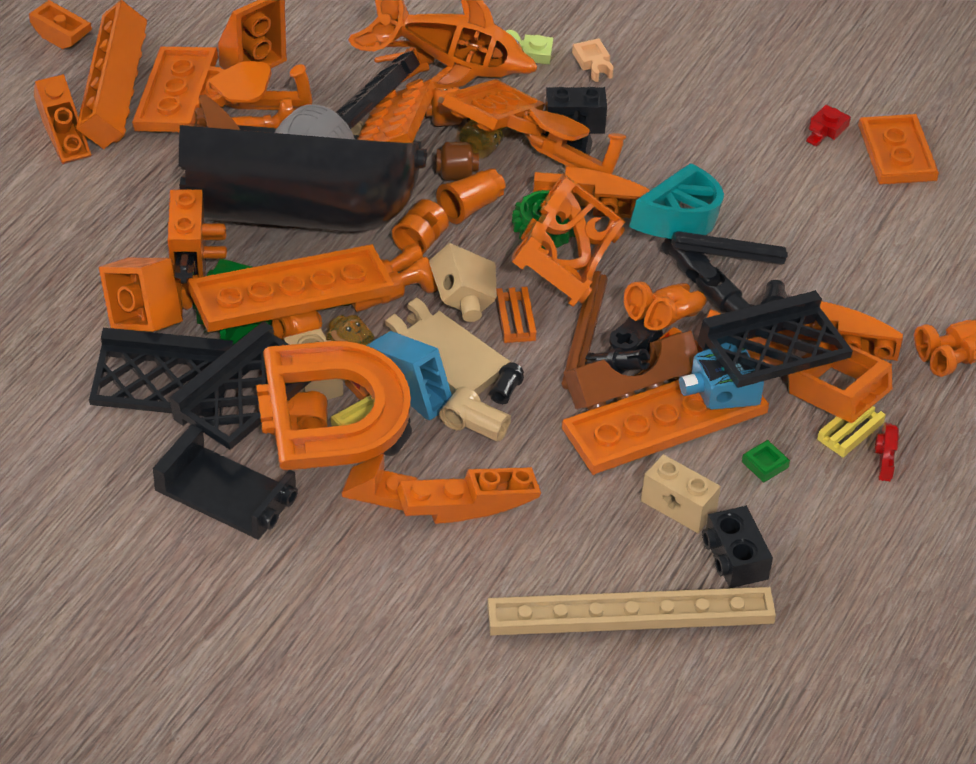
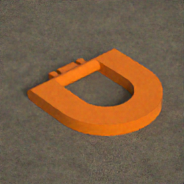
M348 341L270 346L264 349L263 355L268 384L256 386L262 433H275L279 465L282 470L364 462L387 451L403 434L410 414V389L400 368L383 353L369 346ZM345 379L364 387L373 399L374 405L370 413L356 423L292 430L285 383Z

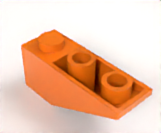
M64 74L35 81L33 96L42 122L61 163L64 164L91 157L85 135L76 129L79 117Z

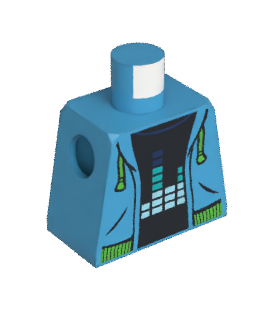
M729 343L721 344L724 349L736 353L739 348ZM743 348L741 354L750 357L747 350ZM708 349L694 356L692 373L679 378V387L683 396L700 393L706 407L712 410L760 405L764 381L737 388L715 355ZM736 364L737 369L742 375L755 371L753 368Z

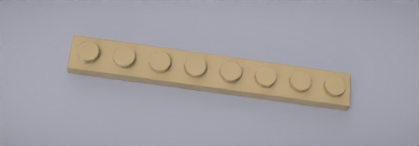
M770 587L488 598L487 604L490 636L774 624L776 617Z

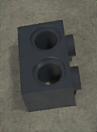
M747 505L708 514L706 529L702 531L703 542L707 550L711 549L715 557L716 570L719 576H724L729 588L769 580L773 557Z

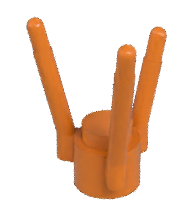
M394 41L387 47L410 48H407L405 52L380 56L374 59L376 63L392 61L408 51H413L420 65L412 73H409L403 81L420 72L428 71L430 69L429 64H433L435 60L433 56L411 41Z

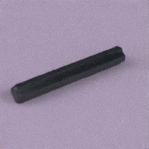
M677 231L671 240L673 248L681 251L783 265L788 257L786 248L782 246Z

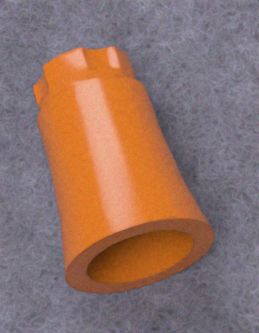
M490 168L466 178L440 185L436 192V199L438 205L447 214L449 221L453 224H460L476 211L504 195L506 184L503 176L496 169Z

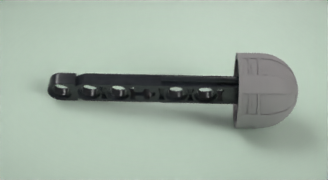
M408 51L391 61L385 69L380 71L338 111L334 112L324 106L314 104L301 106L285 118L274 133L355 139L351 128L397 87L409 73H412L420 65L415 53Z

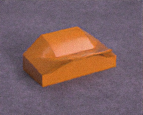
M50 0L29 13L30 23L38 34L61 49L73 46L93 28L87 20Z

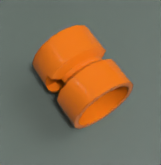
M421 199L394 226L392 238L401 251L406 246L414 243L419 246L423 255L447 229L449 219L442 207L436 202L429 199Z

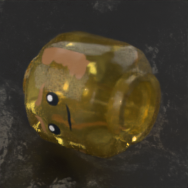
M471 119L460 131L459 140L460 142L470 143L473 147V153H479V158L484 159L490 156L503 141L502 128L492 132L483 130L477 126L476 121Z
M339 315L334 318L329 324L330 330L326 336L327 340L348 341L368 345L374 341L373 332L357 315L346 317Z

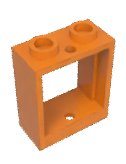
M821 341L819 346L831 351L838 350L835 345ZM850 344L848 345L853 350L851 358L788 374L790 394L850 423L857 420L892 390V364ZM806 353L801 358L811 357L812 354ZM832 367L857 380L845 390H842L819 379V377Z

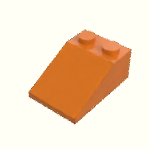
M257 0L232 12L218 42L219 65L224 70L243 61L265 62L271 68L287 61L285 0Z

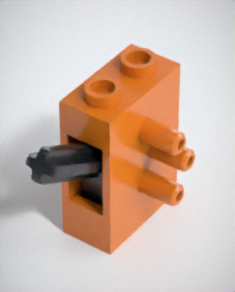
M170 190L168 221L169 258L175 264L174 278L181 280L182 287L186 291L185 293L191 296L188 290V280L205 277L206 259H225L227 257L226 246H206V240H225L226 228L224 223H205L202 190Z

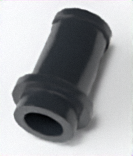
M510 362L500 368V376L489 392L494 402L502 405L509 402L516 386L522 384L524 380V371L521 366Z

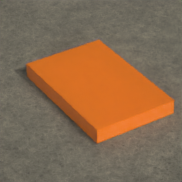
M917 114L861 117L859 119L858 126L879 185L938 180L939 172Z

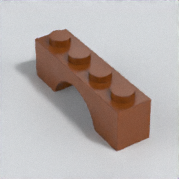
M689 330L650 342V360L647 361L650 365L648 369L640 370L633 376L618 373L605 359L564 372L575 409L587 407L589 411L607 405V400L616 398L618 401L636 395V390L645 388L647 391L665 385V380L674 378V381H676L681 376L690 375L692 373L693 359L698 350L692 331Z

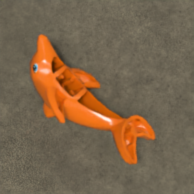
M375 0L378 17L367 28L352 34L348 39L353 47L362 51L374 52L387 47L401 36L405 37L435 59L447 65L441 72L431 78L435 88L464 86L477 76L507 77L514 73L530 74L537 70L535 61L524 53L519 41L494 24L490 9L483 0H461L464 14L413 15L408 13L404 0Z

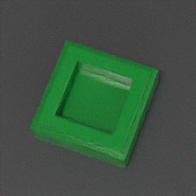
M769 440L754 447L742 456V463L763 483L788 469L790 460Z

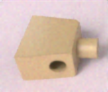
M448 243L429 260L441 300L444 304L461 310L463 319L467 322L479 320L482 317L481 312L491 305L497 297L495 262L451 243Z

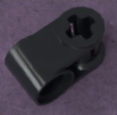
M629 316L620 327L612 331L609 343L611 349L621 348L624 351L646 349L649 352L650 342L662 337L663 330H649L644 326V318L635 321Z

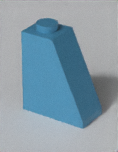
M389 331L366 345L389 357L400 368L410 389L411 407L427 420H431L439 415L440 409L452 394L438 348L393 331Z

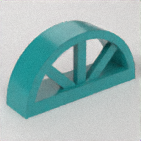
M690 163L636 200L629 227L649 235L672 239L677 231L707 235L716 225L724 199L723 189L713 176ZM682 202L693 208H681L679 204Z

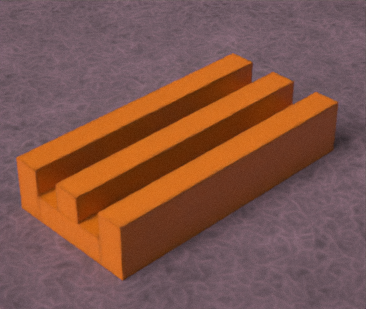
M515 287L509 288L508 292H503L502 288H496V302L504 343L536 341V327L528 287H521V291L516 292ZM518 300H522L528 331L525 333L523 332ZM505 301H510L516 333H511Z

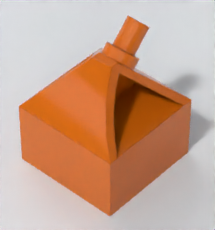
M128 257L99 267L111 328L154 332L183 321V308L185 310L190 309L193 306V299L185 293L186 291L182 287L181 280L174 278L175 264L171 258Z

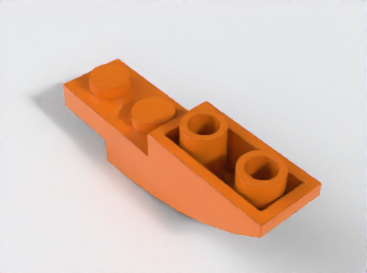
M566 166L565 174L622 218H631L636 200L650 191L640 184L613 174ZM535 172L533 192L551 191L562 174ZM571 190L580 206L586 207L590 204L575 191ZM596 207L593 208V216H606Z
M821 301L820 308L847 344L880 359L898 361L903 340L902 333L862 312ZM817 321L805 325L820 331L822 330ZM787 329L777 332L792 338L795 335V332ZM799 334L797 338L817 341V339Z
M532 467L468 469L465 479L400 481L397 488L405 516L432 515L435 524L459 522L494 515L524 505L539 498L541 495Z

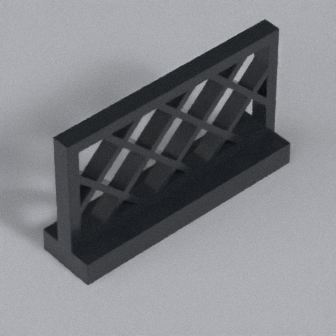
M816 290L704 318L697 341L703 351L708 349L712 351L737 388L851 358L853 352L820 308L822 298ZM817 321L822 330L820 331L805 325ZM787 329L795 332V335L792 338L777 332ZM799 334L817 339V343L813 345L797 338ZM761 337L767 339L765 345L748 339ZM771 341L788 346V352L769 347ZM821 341L835 345L838 350L831 351L819 346ZM729 343L739 348L736 353L724 349L721 344ZM744 348L759 353L761 356L757 360L742 355L741 352ZM794 348L812 354V356L801 358L792 355V351ZM765 356L783 361V364L774 366L763 362ZM736 364L753 368L755 371L742 375L737 369Z
M264 321L261 322L169 397L173 419L182 426L190 423L203 429V433L231 450L262 424L259 411L257 413L243 414V406L258 404V396H243V388L268 384L263 355L264 349L270 346L290 344L275 336L271 325ZM262 369V377L243 379V376L251 370ZM311 381L285 383L287 401ZM228 389H238V397L219 398ZM239 406V414L219 416V408ZM215 408V416H197L203 409ZM239 424V428L230 436L220 431V425Z
M103 327L101 334L102 346L89 403L95 406L172 413L171 403L164 396L176 388L180 389L183 387L184 383L194 378L234 345L233 341ZM108 357L123 358L126 362L114 371H111L106 365ZM144 361H155L158 367L144 374L137 365ZM177 364L188 365L191 370L177 378L170 368ZM132 369L139 379L125 387L118 377ZM165 373L172 382L157 390L151 383V380ZM112 381L120 390L112 396L99 395L100 389ZM143 385H146L153 393L144 400L135 399L131 394ZM227 390L219 398H226ZM224 407L219 408V416H222ZM215 408L203 409L197 416H215Z

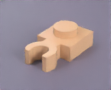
M599 38L573 44L572 54L582 70L591 69L593 81H599V73H605L609 79L613 78V65L610 63V55Z

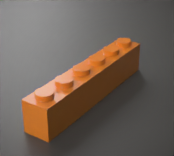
M120 0L102 15L76 126L78 131L103 149L113 142H119L125 135L126 119L130 113V100L134 94V81L138 75L137 67L142 56L141 48L146 38L147 19L123 0Z

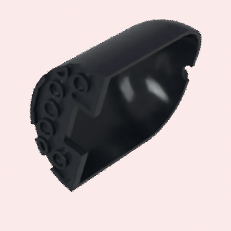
M188 124L180 125L179 167L185 170V176H182L180 179V190H202L204 219L342 231L374 229L391 221L408 204L416 187L419 168H425L427 160V149H422V141L416 140L412 143L357 140L359 135H353L355 139L283 134L274 133L277 128L238 125L240 130Z

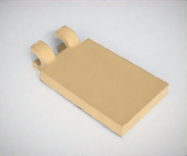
M417 297L408 303V309L413 312L407 317V322L412 325L410 328L407 329L404 321L396 314L385 320V325L390 328L389 331L438 348L451 394L459 387H468L479 395L498 380L500 368L510 363L508 359L441 311L431 315L425 303Z

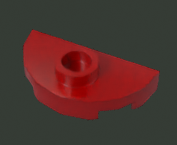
M887 422L883 424L882 433H877L874 453L880 454L879 480L890 482L893 479L895 469L894 454L898 449L899 428Z

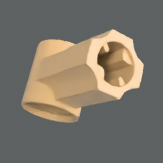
M468 387L457 388L439 412L440 419L447 427L456 431L467 427L495 441L503 439L511 423V415L482 403L478 394Z

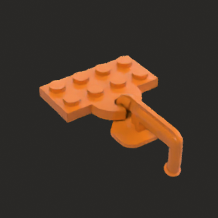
M160 46L132 121L134 131L179 132L180 125H195L194 109L199 108V95L204 94L215 101L220 107L226 105L235 109L278 110L279 103L284 98H291L293 110L304 105H312L313 99L306 66L299 64L290 70V76L295 79L297 91H266L272 72L270 65L265 62L243 61L224 70L220 67H215L218 59L216 47Z
M497 79L447 93L442 104L452 109L451 113L453 115L476 121L477 126L483 130L492 132L507 126L525 133L531 145L538 152L569 167L586 168L612 174L620 156L623 142L626 139L624 134H609L610 142L602 162L566 144L568 140L576 141L587 137L590 132L588 127L567 116L543 111L544 102Z

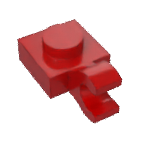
M825 105L811 118L809 130L813 132L806 142L818 146L826 136L835 140L849 126L851 116L840 112L836 108Z

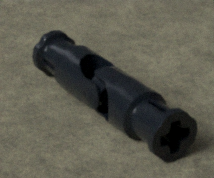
M666 238L661 246L662 251L667 255H671L677 261L678 268L697 284L700 290L721 312L727 313L755 306L749 304L742 297V291L717 267H714L705 254L675 250L671 244L672 239Z

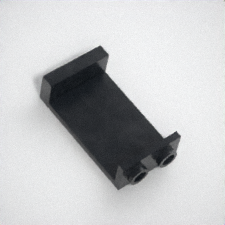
M193 424L189 426L153 467L155 491L257 540L262 537L267 529L271 530L275 526L280 513L286 506L290 507L294 503L298 494L294 471L289 470L279 482L205 448L203 429Z

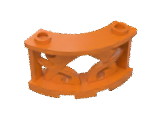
M563 173L540 205L542 208L539 212L542 215L539 220L531 219L521 236L523 241L515 248L512 262L521 269L525 265L529 266L568 295V304L574 307L577 302L583 303L592 291L590 285L592 284L595 269L611 242L615 243L625 230L623 224L625 221L620 215ZM571 190L575 191L590 204L581 210ZM595 207L610 218L608 225L602 232L595 229V224L601 217H594L587 223L584 218ZM556 216L561 217V223H563L567 218H569L570 222L561 225L556 221ZM573 227L579 258L571 260L557 259L556 246L546 232L560 235L568 232ZM590 244H595L591 251Z

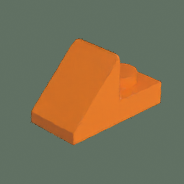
M380 454L351 468L342 491V497L403 511L397 492L399 482L417 480V477L385 471L384 454Z

